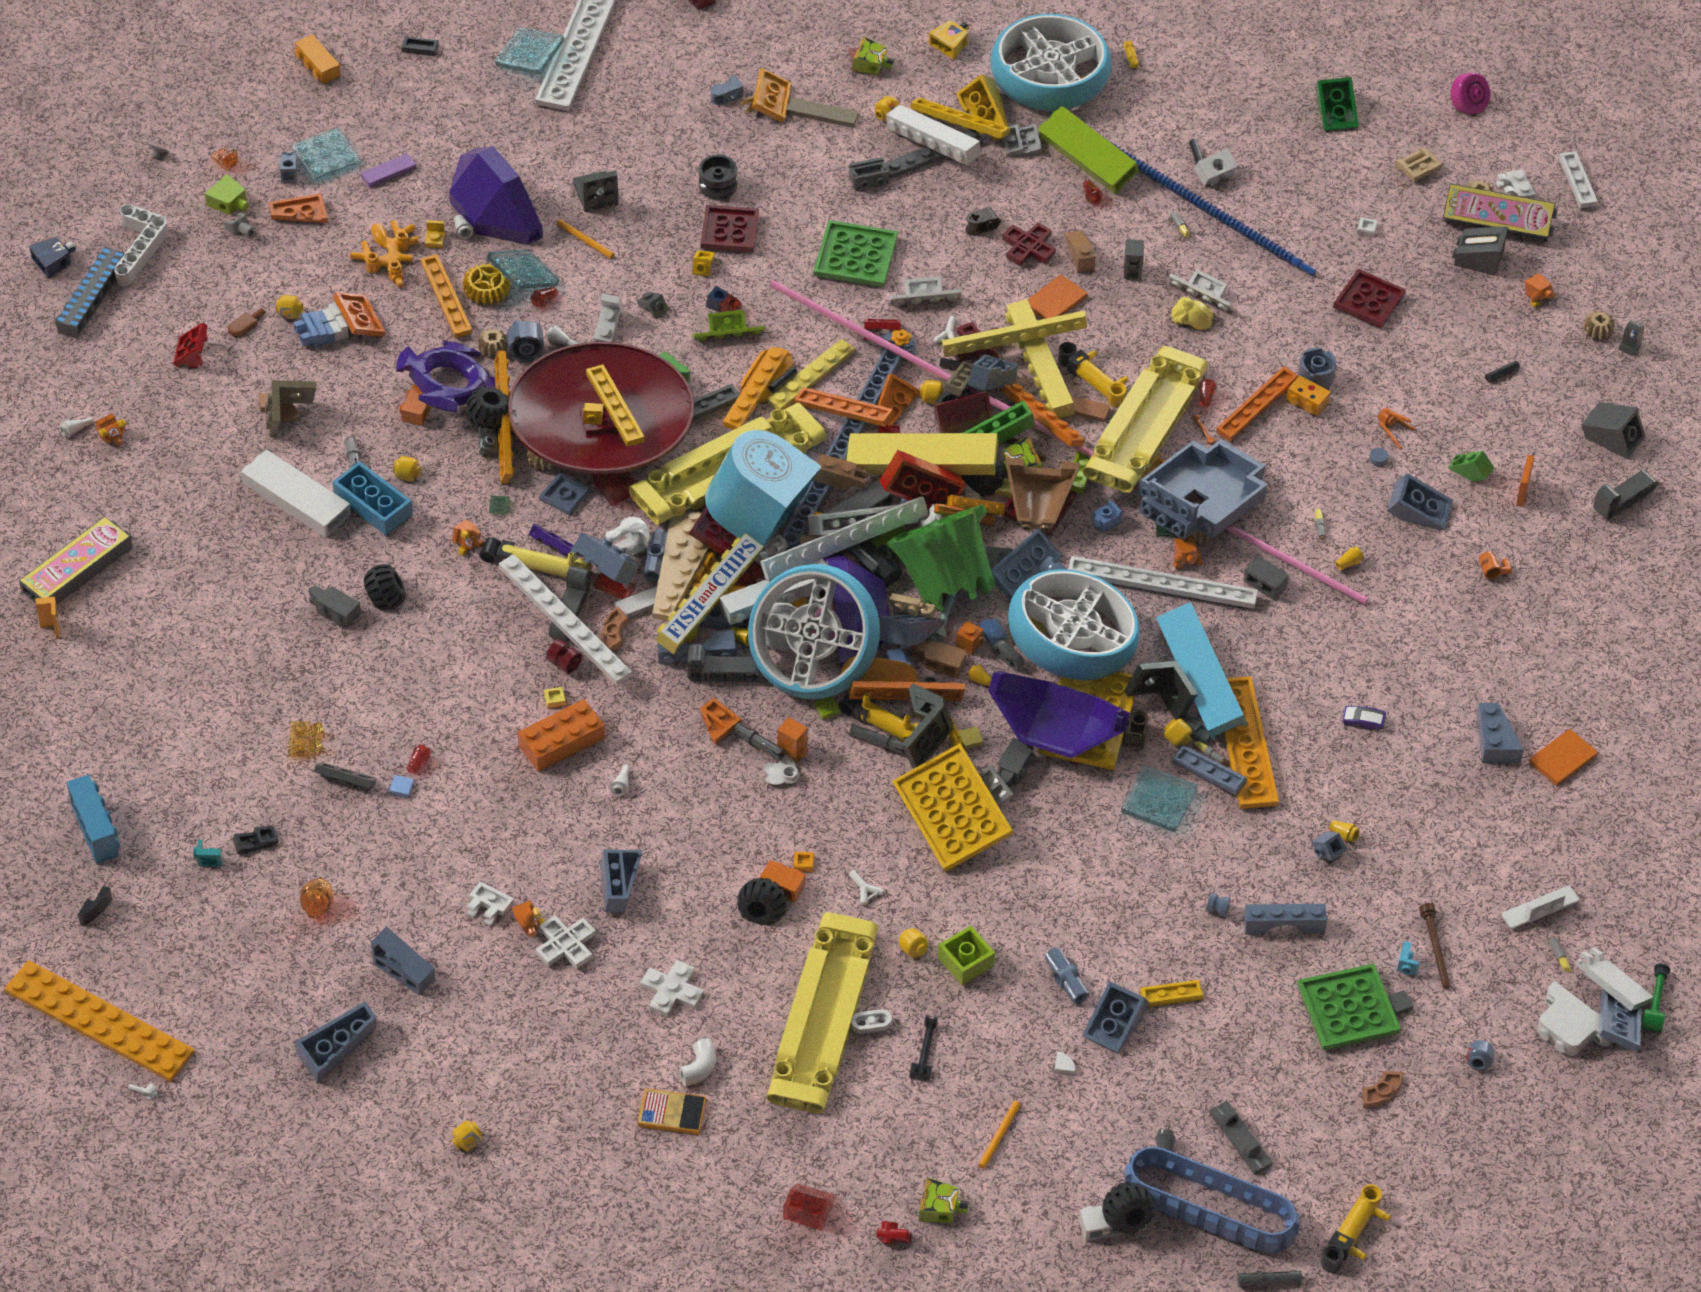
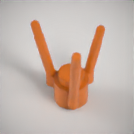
M1386 407L1378 414L1377 418L1380 420L1378 425L1386 431L1395 445L1402 449V446L1387 425L1392 426L1395 422H1398L1414 431L1415 428L1408 424L1411 420Z

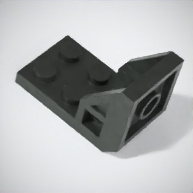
M913 683L909 688L914 712L916 717L920 718L921 723L905 739L902 746L911 767L914 769L925 763L953 731V722L943 697Z

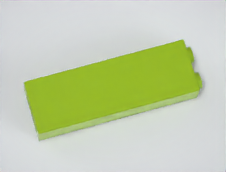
M1063 106L1054 111L1052 116L1046 122H1043L1038 129L1041 139L1113 194H1116L1139 172L1136 161Z

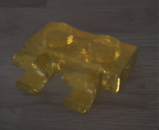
M291 721L289 757H309V752H323L322 738H314L310 741V737L313 736L324 737L322 722H316L311 725L310 721Z

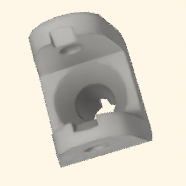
M241 212L236 215L238 217L236 221L224 222L225 229L234 236L243 233L248 238H252L256 234L255 228L248 225L246 215Z

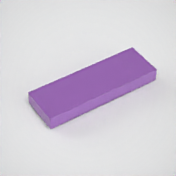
M406 153L361 172V177L370 188L416 169V163Z

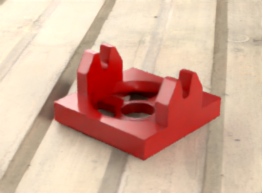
M864 319V329L868 331L869 329H893L900 331L901 322L899 319Z
M204 322L200 323L179 336L173 365L180 367L186 364L191 368H198V365H203V360L199 354L203 351L204 342L208 341L206 334L208 325Z

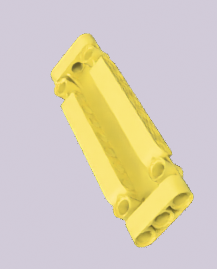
M1162 346L1157 355L1151 358L1149 368L1141 372L1104 430L1098 444L1094 447L1093 456L1083 469L1084 476L1102 485L1130 493L1137 482L1143 478L1145 469L1151 467L1192 401L1195 392L1198 390L1199 382L1209 368L1207 361L1175 348Z
M796 403L784 410L776 409L771 412L770 418L767 420L764 417L756 418L666 463L660 470L649 472L647 480L643 479L629 486V494L656 525H659L673 517L682 516L689 509L698 510L706 506V490L733 442L742 433L752 430L771 432L780 436L804 454L807 453L808 449L826 441L827 434L823 427L800 403Z
M826 912L822 915L818 931L815 933L813 947H810L777 1053L774 1074L766 1097L769 1102L817 1114L824 1112L829 1094L832 1091L834 1077L838 1075L847 1045L852 1017L856 1014L868 974L872 949L879 929L876 923L831 912Z

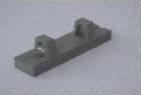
M1228 1101L1210 1109V1115L1254 1175L1272 1166L1270 1158Z

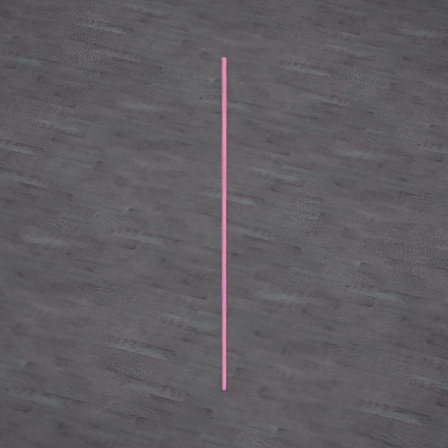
M774 280L771 281L770 287L946 381L952 376ZM968 386V387L966 388L967 390L971 391L973 394H977V393H981V392H982V391L973 390V389H972V386ZM989 396L990 405L1002 411L1010 408V406ZM1034 420L1035 426L1033 428L1067 445L1043 424ZM1069 446L1090 458L1093 456L1094 451L1085 446ZM1233 525L1225 529L1365 605L1368 598Z

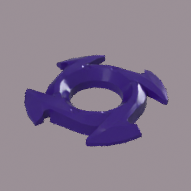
M443 340L442 347L424 351L418 355L407 346L399 354L396 362V372L410 371V378L423 393L419 395V401L443 411L457 413L458 406L466 404L470 395L477 389L482 387L496 388L495 378L491 377L472 358L479 357L481 352L457 342ZM438 367L452 368L461 372L467 378L469 384L463 388L445 386L435 381L431 377L430 371Z

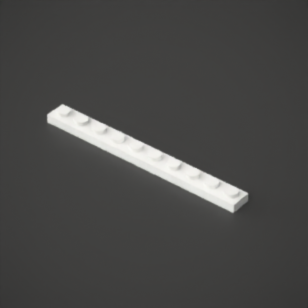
M924 497L915 498L760 561L765 579L770 580L789 569L807 565L929 515Z
M514 554L499 563V569L616 686L632 676V671Z
M1071 556L1068 568L1069 570L1094 575L1109 583L1252 609L1255 607L1258 592L1257 589Z

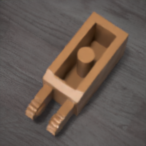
M820 454L818 464L822 467L813 481L844 490L850 489L851 486L860 488L867 486L865 479L869 477V472L856 467L857 463Z
M930 640L929 643L922 642L920 645H912L914 649L912 650V657L923 661L925 669L956 679L959 678L966 663L967 651Z

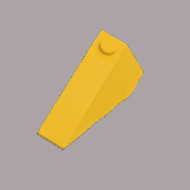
M981 74L956 93L962 108L966 112L969 111L974 116L1008 127L1000 92L993 78Z

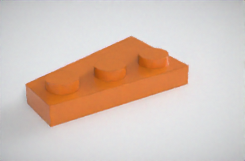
M321 193L268 202L272 220L328 223Z
M892 373L887 375L877 404L893 409L895 415L888 422L889 426L895 423L903 410L909 406L913 398L920 392L919 389Z

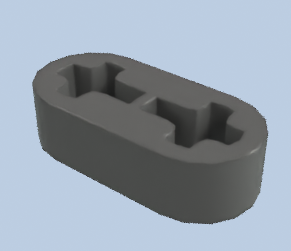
M999 640L992 646L993 653L1013 670H1018L1024 665L1025 662L1022 655L1005 641Z

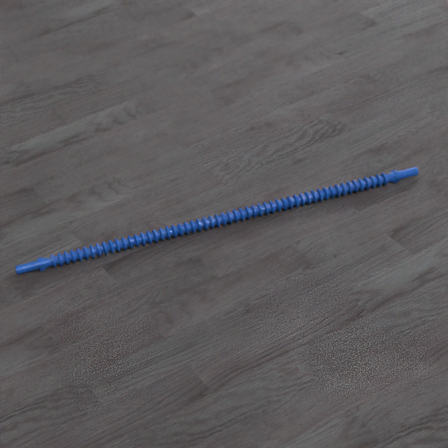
M1050 110L1049 114L1052 115L1056 110ZM1117 147L1137 162L1141 173H1145L1146 176L1149 175V178H1153L1154 181L1157 180V183H1161L1162 186L1165 185L1170 191L1173 190L1178 196L1181 195L1182 198H1185L1187 201L1189 200L1190 203H1193L1195 206L1197 205L1198 208H1201L1203 211L1205 210L1206 213H1209L1211 216L1213 215L1219 221L1222 220V223L1226 222L1227 226L1230 225V228L1234 227L1235 231L1238 230V233L1242 232L1243 236L1246 235V238L1250 237L1251 241L1254 240V243L1258 242L1259 246L1262 245L1263 248H1266L1267 251L1270 250L1275 256L1283 257V261L1287 260V263H1292L1296 268H1300L1312 276L1316 274L1317 270L1304 263L1302 259L1294 257V254H1290V251L1286 252L1285 248L1282 249V246H1278L1277 243L1274 244V241H1270L1269 238L1266 239L1261 233L1253 232V228L1245 227V223L1241 224V221H1237V218L1233 219V216H1229L1228 213L1225 214V211H1221L1220 208L1217 209V206H1213L1212 203L1209 204V201H1205L1204 198L1201 199L1200 196H1197L1196 193L1193 194L1188 188L1185 189L1180 183L1177 184L1176 181H1173L1171 178L1169 179L1168 176H1165L1163 173L1161 174L1160 171L1153 169L1152 166L1145 164L1144 161L1141 162L1136 156L1133 157L1128 151L1125 152L1121 147Z

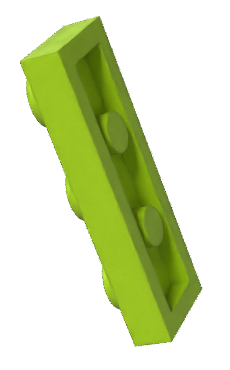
M1078 451L1073 462L1080 463V469L1070 491L1082 494L1087 481L1083 474V469L1090 460V457Z

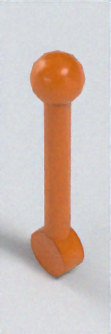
M1194 415L1193 420L1197 422L1206 436L1207 443L1213 444L1214 438L1210 437L1199 420V415Z

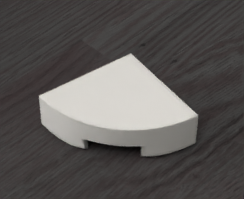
M1057 1051L1054 1072L1075 1075L1074 1062L1068 1055Z

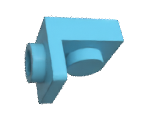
M1406 941L1403 943L1397 971L1405 975H1417L1419 962L1412 960L1414 953L1410 951L1412 943Z

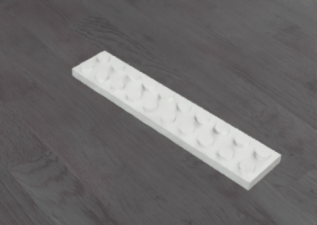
M578 0L536 96V105L569 111L616 0Z

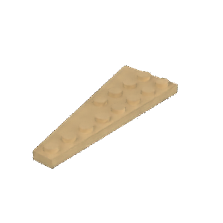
M687 510L682 516L670 519L653 608L654 619L668 621L667 619L673 611L677 612L679 604L686 596L696 574L704 563L706 554H709L711 550L710 547L689 535L692 527L702 514L701 512Z

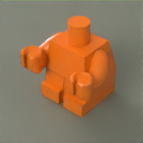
M1192 536L1185 540L1182 538L1174 539L1175 556L1173 566L1176 570L1178 568L1181 569L1184 563H1189L1190 565L1195 563L1197 566H1199V563L1200 565L1203 564L1201 552L1196 549V543Z

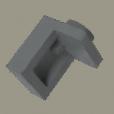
M646 292L642 295V298L637 300L639 307L650 309L653 318H658L668 311L662 294Z

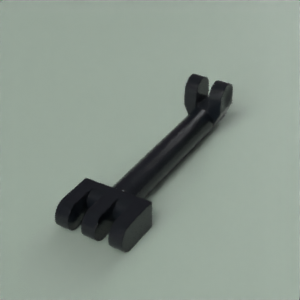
M925 1016L924 1025L926 1030L919 1063H912L909 1078H914L915 1072H918L917 1079L922 1080L923 1073H926L925 1081H930L932 1066H927V1060L938 1017L930 1019V1016Z

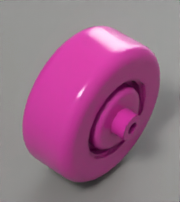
M1475 72L1459 75L1453 81L1450 91L1453 106L1457 111L1465 114H1479L1484 111L1489 104L1491 96L1487 80L1481 74Z

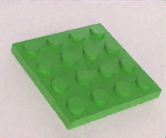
M828 220L813 276L884 288L898 238V231Z
M1374 963L1297 980L1299 992L1323 1051L1400 1034V1025Z

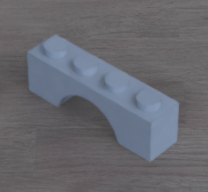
M734 630L715 631L708 641L698 645H702L705 648V656L735 657ZM684 642L673 655L657 643L658 662L664 664L687 663L688 647L695 644Z
M1245 904L1243 916L1245 934H1266L1270 929L1282 925L1296 926L1304 933H1325L1327 923L1325 904Z

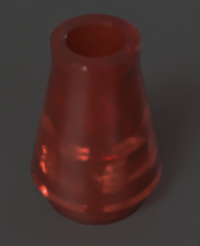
M1091 180L1084 181L1082 186L1086 201L1091 204L1099 203L1102 199V191Z
M554 286L535 290L530 296L531 302L535 307H543L554 297L558 296V291Z
M1203 379L1199 384L1201 406L1209 407L1217 389L1216 382L1212 379Z
M421 744L414 747L406 770L416 774L431 758V750Z

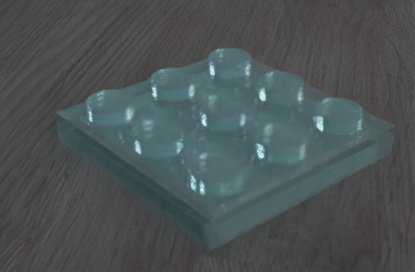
M519 27L495 60L496 66L541 75L565 41L564 36Z
M339 127L291 144V150L296 152L297 159L313 183L362 165L361 159Z
M529 249L489 252L486 257L517 289L558 286L560 279Z
M1143 765L1121 807V812L1175 833L1198 790V785Z

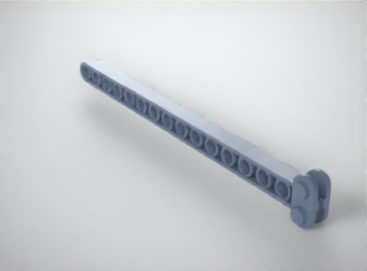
M892 332L883 334L882 338L896 345L895 342L891 341ZM913 339L909 340V344L898 346L916 356V342ZM881 346L883 353L857 400L877 405L887 375L891 373L896 375L903 360H908ZM847 417L826 455L847 460L850 433H864L869 423ZM815 481L811 483L782 534V537L789 546L785 549L786 551L799 546L801 536L808 535L809 527L806 524L808 516H812L816 511L820 513L834 488L833 486Z

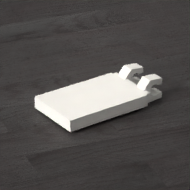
M1595 947L1589 952L1596 956V960H1594L1592 955L1584 951L1580 954V957L1585 959L1586 964L1581 959L1575 962L1585 972V975L1630 1011L1649 1004L1653 999L1649 992L1609 960H1606L1603 952Z

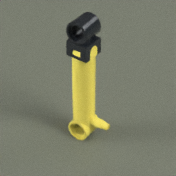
M494 537L485 539L479 553L482 561L491 564L497 561V565L514 554L528 569L565 578L570 566L587 569L590 573L593 568L591 562L589 564L582 558L575 560L574 553L572 552L568 554V559L515 547V542L502 540L501 542Z

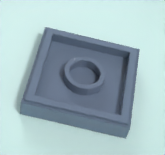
M559 473L540 494L539 500L570 516L589 495L591 488Z

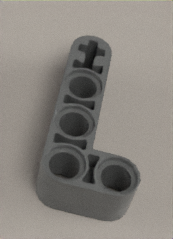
M1642 470L1614 489L1605 484L1597 491L1593 508L1606 520H1610L1653 492L1658 486V481L1648 472Z
M570 566L566 577V589L561 602L579 617L590 590V571ZM551 622L549 637L568 642L569 638Z
M695 644L688 647L687 677L690 681L760 682L763 679V674L758 669L753 657L705 656V648L702 645Z

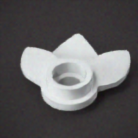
M786 754L782 760H779V763L763 764L764 771L768 775L765 781L771 785L793 784L799 779V771L795 767V761Z

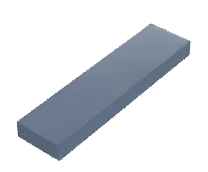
M1184 745L1172 758L1173 763L1236 796L1247 783V777Z

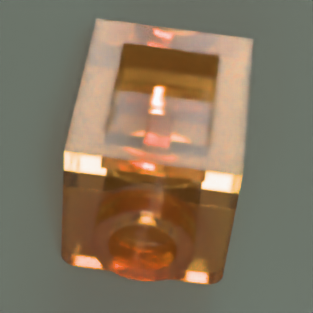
M224 146L212 153L211 159L226 170L238 162L237 150L232 149L230 151Z

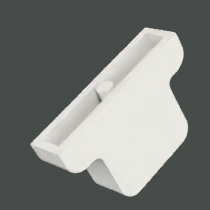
M1556 981L1548 987L1545 1003L1549 1008L1541 1014L1537 1031L1543 1040H1548L1559 1052L1565 1053L1568 1056L1577 1055L1591 1041L1596 1042L1600 1046H1609L1613 1043L1599 1036L1600 1015Z

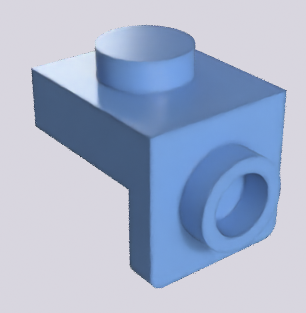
M987 618L979 623L980 628L983 629V636L991 648L999 640H1004L1008 637L997 618L991 621Z

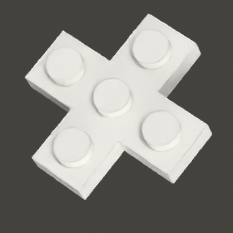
M553 916L539 926V931L549 941L535 949L536 955L548 967L562 957H565L576 969L592 959V953L583 943L594 937L596 930L584 918L567 928L556 916Z
M676 960L668 975L649 967L640 982V987L656 993L649 1004V1010L667 1017L676 1002L695 1009L704 994V990L688 984L695 972V967Z

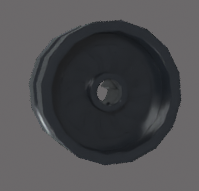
M719 154L704 158L699 165L700 191L706 197L717 200L732 196L738 186L736 162L726 155Z

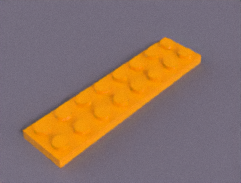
M1252 677L1227 678L1248 724L1245 726L1241 724L1223 732L1231 770L1247 777V783L1237 794L1239 809L1278 806L1279 799Z

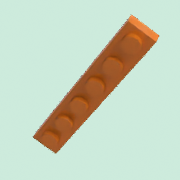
M1283 366L1216 428V433L1231 442L1278 399L1298 378V375Z
M1015 383L1003 386L1002 392L1016 404L1024 400L1032 411L1033 417L1067 445L1083 446L1085 439L1079 435L1078 431L1070 428L1067 422L1060 420L1054 412L1045 408L1043 403L1038 402L1032 394L1024 391L1022 386Z
M803 387L794 399L795 404L800 403L803 407L884 427L895 415L891 408Z
M859 680L852 682L848 693L850 699H863L864 694L868 693L870 699L911 700L909 688L914 683L943 697L944 701H961L966 688L964 683Z

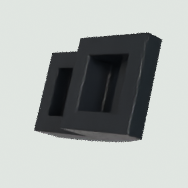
M274 825L255 827L253 832L238 833L233 836L237 854L267 848L279 842Z
M103 886L94 901L86 899L78 913L81 926H85L96 919L110 904L112 894L109 887Z

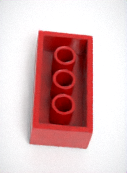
M900 450L896 451L879 480L884 491L910 501L918 497H924L926 507L929 509L932 507V504L947 505L948 496H960L966 487L961 475Z

